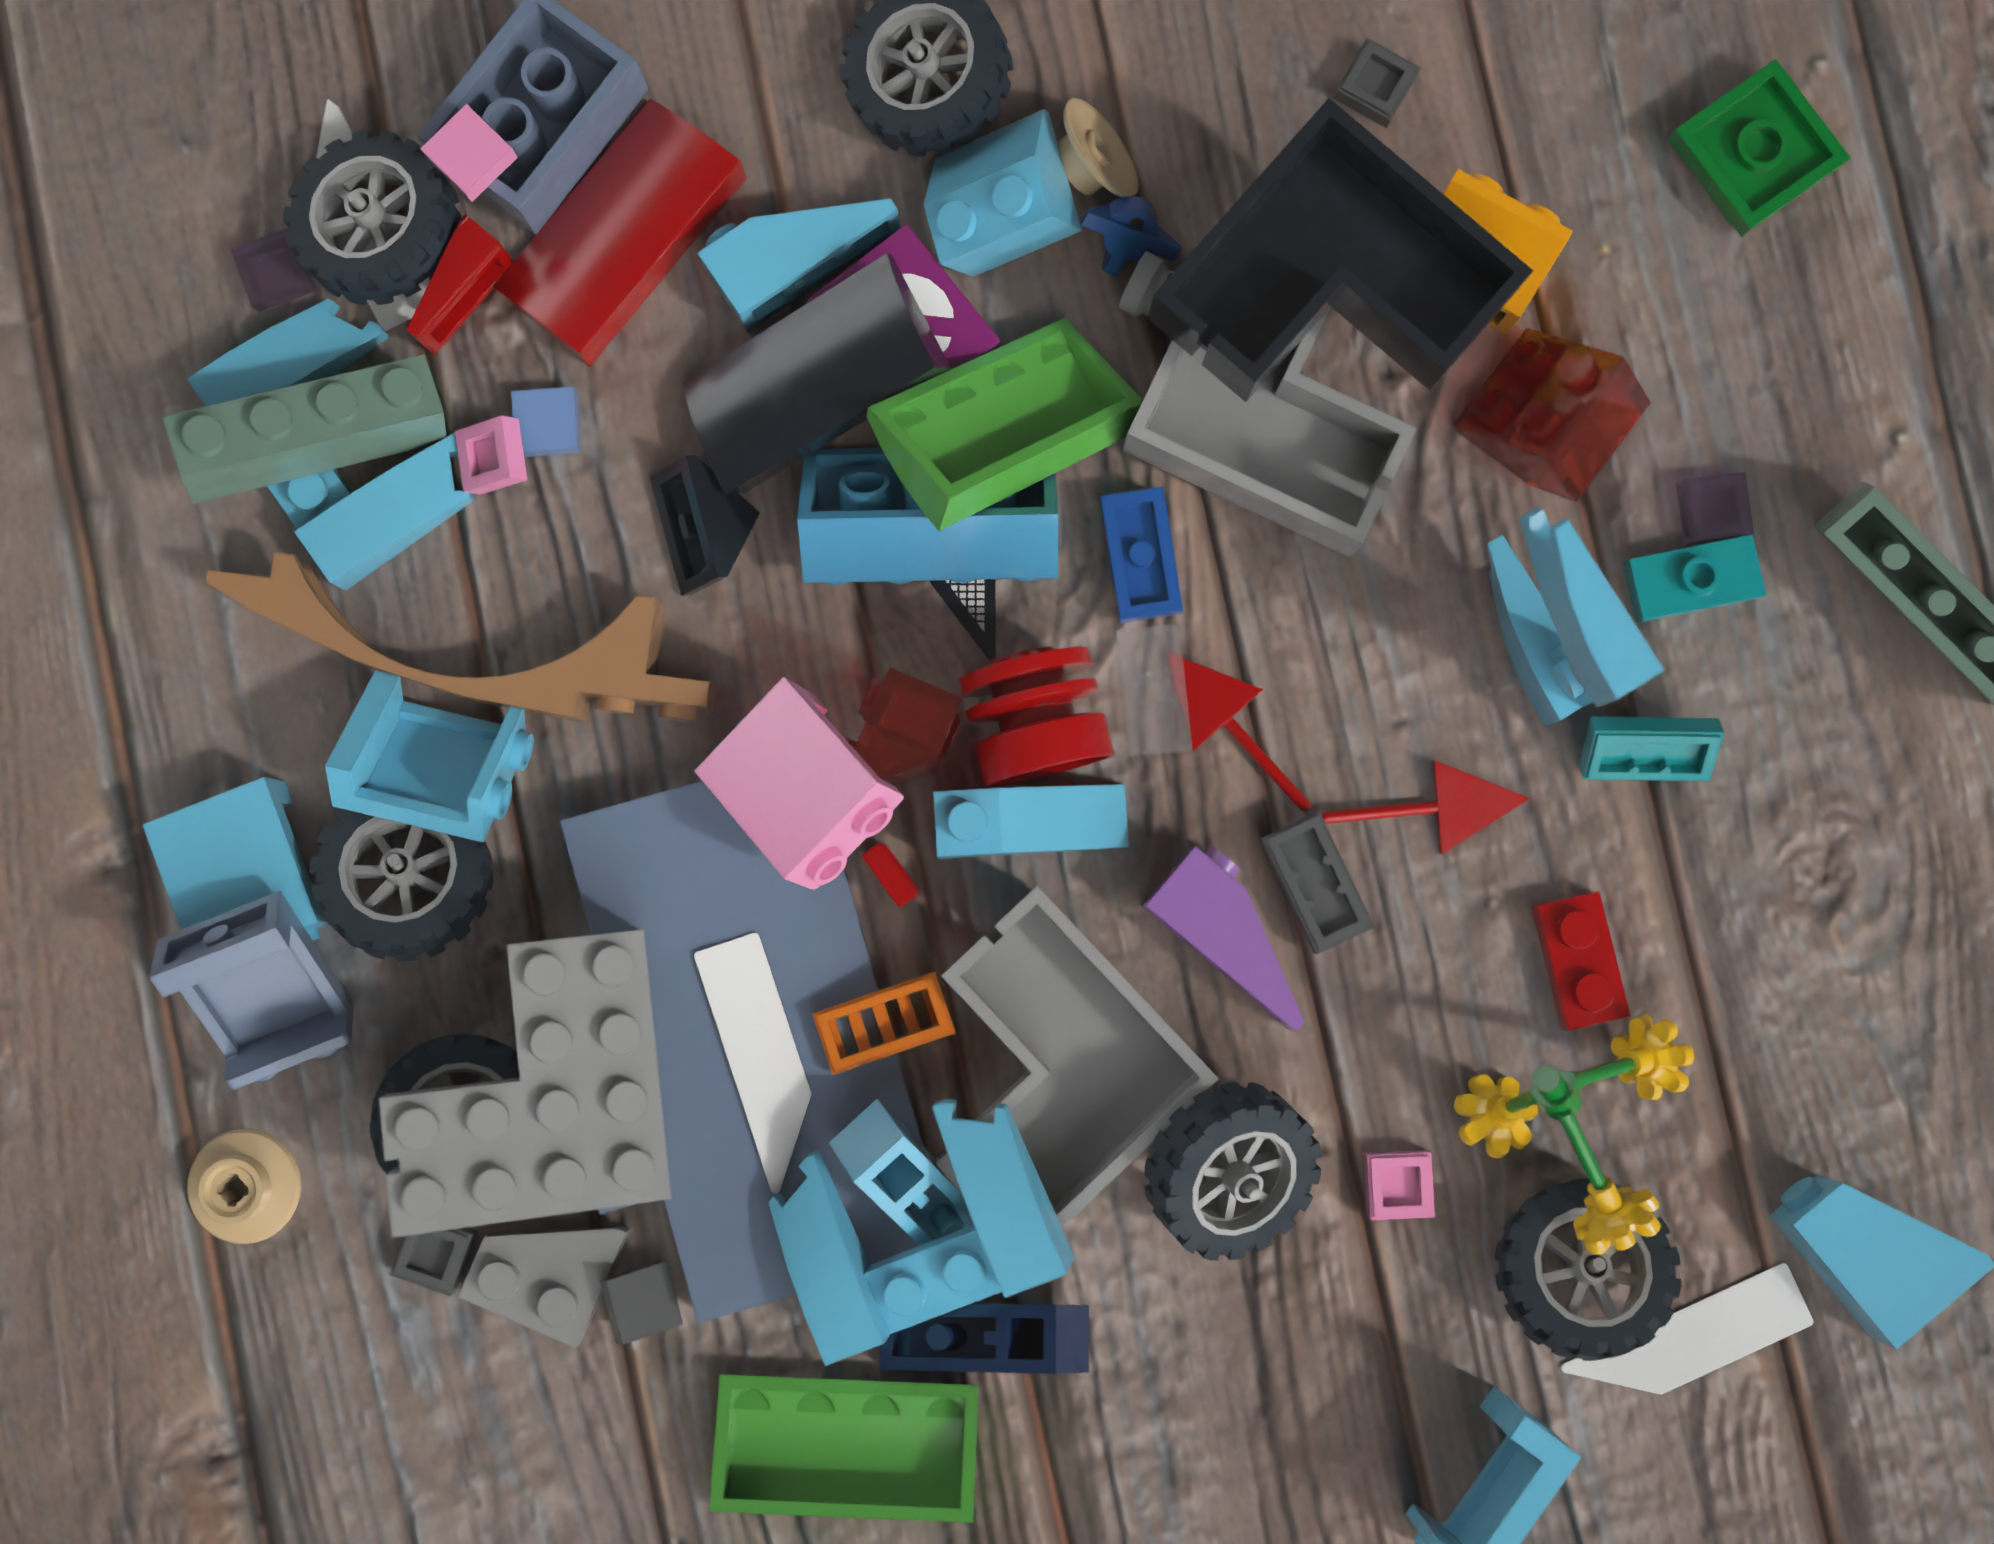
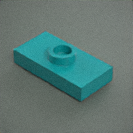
M1753 534L1633 558L1623 563L1636 624L1757 600L1767 596Z
M1591 716L1579 761V769L1584 780L1710 781L1725 732L1719 718Z

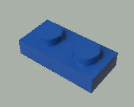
M1163 487L1100 496V508L1119 624L1182 614V599Z

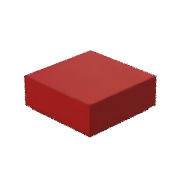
M879 842L861 855L899 908H904L920 896L919 888L885 843L881 844Z

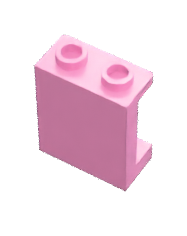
M783 677L696 768L695 773L784 879L815 890L820 885L835 879L843 871L847 864V857L867 837L879 833L886 827L892 818L893 810L903 800L904 796L895 786L883 781L824 716L829 710L812 692Z

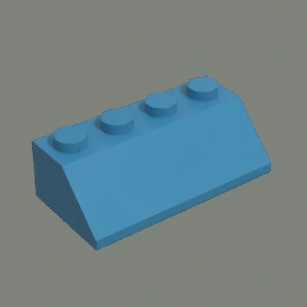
M881 447L817 449L804 457L797 515L803 583L843 585L849 582L887 581L893 584H905L911 581L951 580L957 583H967L985 579H1014L1028 582L1038 578H1058L1056 473L938 531L910 496Z

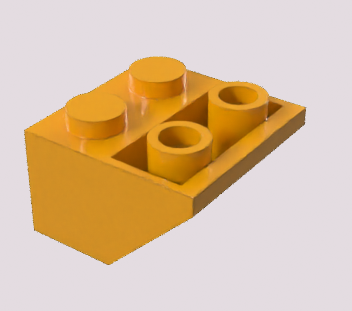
M1457 169L1443 194L1534 270L1513 297L1487 325L1506 335L1523 314L1568 242L1573 230L1560 224V219L1551 210L1537 204L1525 205L1504 194L1502 187L1492 178L1480 173L1467 174Z

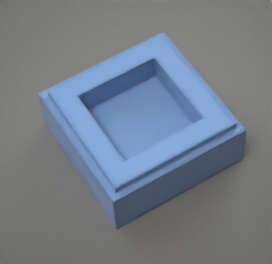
M574 387L511 391L512 418L519 419L524 457L581 453L578 391Z

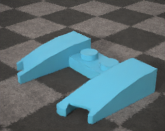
M327 299L268 328L228 351L187 378V381L204 405L209 406L335 376L388 339L389 335L380 325L371 320L361 330L336 317L335 315L340 306L336 302ZM455 433L394 466L354 492L349 488L337 469L267 486L297 528L294 533L329 583L345 591L474 501L472 493H465L463 490L455 491L450 457L458 456Z
M1538 507L1519 518L1540 593L1503 535L1487 543L1491 569L1489 571V578L1502 637L1519 682L1543 726L1561 721L1589 704L1595 703L1596 707L1618 700L1664 671V668L1569 520L1563 519L1550 526L1543 509Z
M942 1099L935 1102L932 1106L956 1179L974 1225L870 1265L819 1150L811 1152L799 1165V1168L807 1178L787 1201L777 1192L768 1202L788 1272L825 1366L880 1346L886 1342L890 1334L1000 1292L1006 1298L1067 1274L1074 1259V1254L1007 1104L998 1103L995 1107L994 1122L957 1119V1100Z

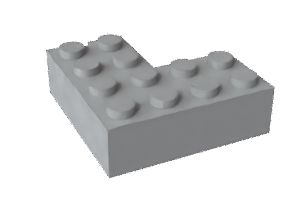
M1330 307L1247 402L1243 401L1202 365L1206 354L1204 349L1200 347L1191 356L1172 340L1127 433L1123 451L1350 558L1363 544L1387 494L1384 490L1393 481L1417 428L1300 374L1331 309Z
M1036 886L994 926L1003 935L996 943L993 944L984 935L942 977L1028 1068V1071L976 1120L994 1122L995 1107L998 1103L1007 1104L1058 1221L1063 1228L1154 1141L1160 1130L1164 1132L1172 1124L1169 1118L1178 1108L1182 1106L1186 1110L1194 1103V1096L1209 1089L1219 1078L1050 898ZM945 1148L937 1156L935 1165L961 1192Z
M644 929L508 944L507 952L520 1077L390 1093L379 1098L385 1161L399 1159L400 1167H394L386 1174L392 1238L671 1199Z

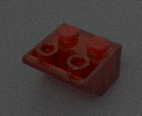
M1526 328L1454 422L1453 426L1459 434L1528 485L1577 502L1651 402L1624 356Z
M889 667L884 681L873 678L863 697L858 714L863 716V720L866 723L858 741L856 742L849 738L846 741L883 781L895 787L941 769L965 714L963 698Z

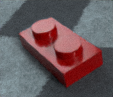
M1600 891L1532 905L1531 908L1561 1029L1571 1031L1631 1017Z

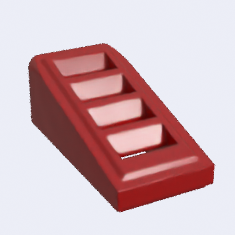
M465 214L456 227L406 329L432 355L439 352L493 290L492 286L513 263L512 258L500 242L468 215Z

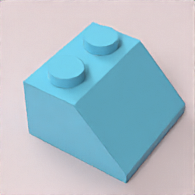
M1045 109L935 158L923 205L940 265L975 277L1082 231L1050 114Z

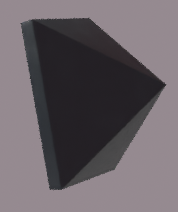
M686 455L650 476L681 596L692 595L729 575L760 514L740 494L725 495L713 470L696 455Z

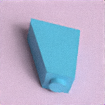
M1819 1175L1815 1178H1803L1790 1186L1781 1196L1783 1205L1769 1215L1869 1337L1896 1350L1994 1268V1261L1988 1254L1842 1182Z

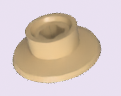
M1079 98L1069 99L1063 111V120L1067 134L1057 141L1069 182L1078 191L1088 196L1094 194L1103 186L1120 197L1135 195L1139 187L1138 175L1133 160L1117 132L1104 116L1089 103Z
M256 1129L231 1130L213 1138L197 1154L188 1175V1201L196 1220L214 1237L234 1244L257 1243L275 1235L292 1218L301 1194L299 1167L287 1146L273 1135ZM236 1176L245 1186H248V1195H245L240 1201H238V1197L228 1187L229 1182L233 1181Z

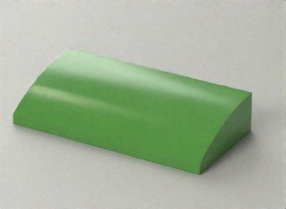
M1063 318L868 407L866 416L885 456L906 490L935 528L941 531L1126 438L1143 399L1066 318Z
M720 1374L709 1512L973 1523L979 1385Z

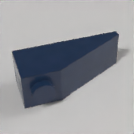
M968 1304L890 1334L886 1342L880 1345V1370L1029 1374L1088 1373L1089 1305Z

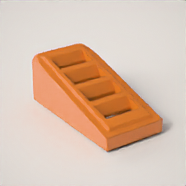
M935 971L812 1013L832 1075L956 1033ZM920 990L932 1022L931 1026L923 1029L920 1028L909 995ZM897 999L908 1034L896 1038L885 1002ZM870 1007L873 1009L884 1042L873 1047L860 1012ZM844 1016H848L859 1052L850 1055L846 1053L835 1020Z

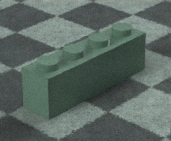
M425 354L162 416L180 477L192 504L430 446L446 438L444 411Z
M1863 481L1817 522L1814 527L1994 706V605L1876 487Z

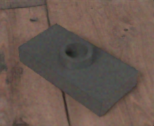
M1320 811L1259 839L1314 954L1324 952L1375 927Z

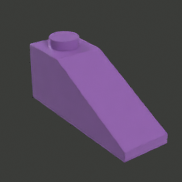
M1196 846L1190 848L1142 907L1287 1029L1297 1032L1305 1021L1246 888L1234 879L1240 871L1239 867L1213 846H1210L1205 853Z

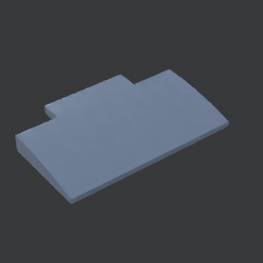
M703 781L561 820L560 824L591 935L644 929L671 1199L664 1200L697 1323L699 1324L796 1295L768 1204L775 1193L771 1192L694 958V954L698 951L752 933H757L760 937L811 1091V1098L779 1193L787 1201L807 1178L799 1168V1165L811 1152L819 1150L870 1265L920 1246L853 1182L829 1144L834 1137L877 1098L923 1144L898 1054L896 1053L832 1075L812 1015L814 1012L879 990L845 868L835 879L820 885L815 890L784 879ZM872 1007L861 1010L860 1012L872 1047L884 1043ZM848 1016L835 1019L847 1055L859 1052ZM632 1205L599 1209V1213L601 1215Z

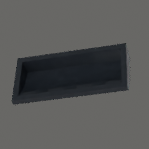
M886 253L682 382L696 433L710 466L726 495L748 492L867 420L868 407L947 372L952 368L892 254Z

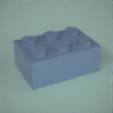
M523 0L421 130L418 137L423 144L427 143L467 104L513 149L518 157L481 195L537 235L649 89L635 58L555 0Z

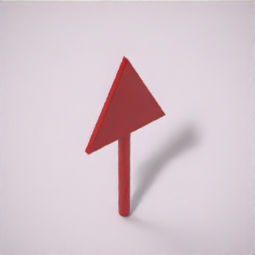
M1165 651L1192 752L1224 726L1302 812L1309 811L1311 808L1309 800L1233 718L1260 694L1263 689Z
M1433 760L1436 801L1324 811L1320 814L1325 824L1437 813L1440 854H1443L1531 798Z

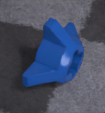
M1132 195L1120 197L1109 205L1088 209L1081 220V226L1103 234L1106 252L1102 270L1114 276L1118 275L1125 261L1140 260L1146 251L1175 261L1182 250L1181 245L1158 226L1154 208L1150 202L1142 197ZM1133 218H1139L1141 226L1128 224L1132 222Z

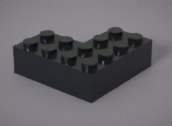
M1328 98L1155 292L1148 319L1191 356L1200 347L1204 349L1206 354L1202 365L1243 401L1247 402L1327 310L1332 307L1430 391L1513 297L1534 270L1333 100Z

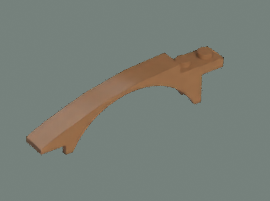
M274 552L271 577L207 570L206 584L242 606L343 656L373 669L398 675L401 678L477 703L508 709L510 706L524 708L525 712L583 723H588L591 699H596V710L619 714H634L635 704L659 707L658 717L677 721L696 722L698 711L715 713L718 688L711 682L657 675L666 607L654 597L636 595L618 618L600 634L577 650L551 663L528 671L504 676L480 678L452 677L406 666L372 645L355 630L338 610L326 592L315 566L310 563L299 562L298 557L295 555Z

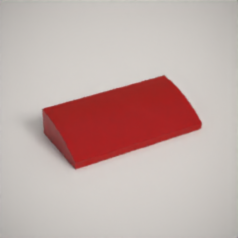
M649 99L492 288L590 367L747 179L741 161L691 123L663 105Z

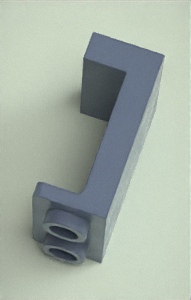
M281 891L157 939L149 979L162 997L178 991L183 995L225 1055L224 1080L231 1090L253 1082L270 1080L281 1071L310 1059L328 1057L351 1042L354 1004Z

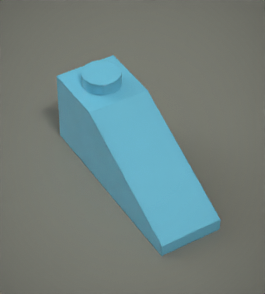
M891 199L751 217L738 226L731 223L716 230L706 240V247L697 254L707 275L745 330L749 332L899 230L898 209Z
M1125 784L1012 787L933 792L936 847L939 859L1129 848Z
M878 1098L829 1142L853 1182L919 1245L974 1225L962 1193L935 1165L936 1158Z

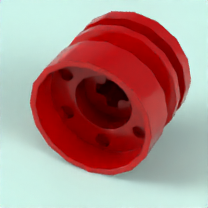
M1039 647L1023 650L992 660L985 667L963 675L958 679L961 696L968 698L991 695L992 697L991 700L966 710L967 721L973 723L998 722L1000 729L999 733L989 736L974 745L983 787H996L1041 778L1087 766L1115 756L1105 714L1099 712L1075 714L1074 702L1082 700L1099 690L1095 678L1069 681L1066 676L1083 671L1093 665L1090 651L1087 647L1061 649Z

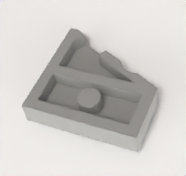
M612 1225L608 1228L571 1230V1228L547 1229L543 1232L523 1233L521 1231L489 1233L484 1236L458 1297L576 1349L584 1338L603 1294L600 1280L610 1277L630 1228L623 1225Z

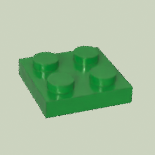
M1777 59L1680 125L1668 137V140L1741 237L1834 173L1851 159Z

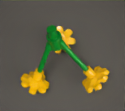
M1646 1014L1638 1015L1632 1019L1628 1026L1629 1035L1621 1033L1611 1041V1051L1618 1056V1060L1580 1071L1565 1072L1549 1065L1539 1067L1533 1074L1532 1086L1519 1094V1082L1512 1077L1499 1078L1495 1086L1493 1080L1487 1074H1479L1473 1076L1468 1081V1087L1472 1094L1458 1095L1454 1101L1455 1112L1470 1118L1469 1122L1460 1127L1458 1131L1459 1137L1468 1146L1476 1144L1483 1138L1486 1139V1152L1492 1158L1504 1157L1510 1149V1144L1519 1150L1527 1146L1532 1139V1133L1525 1124V1121H1530L1538 1114L1537 1105H1540L1547 1116L1560 1121L1590 1181L1587 1186L1589 1196L1584 1199L1587 1212L1577 1217L1573 1225L1577 1239L1583 1240L1585 1249L1592 1254L1600 1255L1605 1253L1610 1247L1611 1242L1616 1250L1628 1249L1636 1242L1632 1232L1635 1231L1639 1235L1650 1237L1659 1231L1661 1224L1652 1214L1659 1207V1202L1650 1190L1643 1189L1635 1192L1632 1187L1628 1186L1616 1188L1611 1178L1604 1177L1575 1116L1582 1104L1580 1090L1584 1085L1618 1075L1623 1083L1637 1082V1093L1639 1097L1645 1100L1660 1099L1662 1087L1672 1093L1683 1092L1689 1085V1079L1678 1067L1691 1065L1694 1060V1051L1688 1043L1677 1045L1672 1043L1678 1034V1028L1669 1019H1662L1654 1026L1652 1019Z

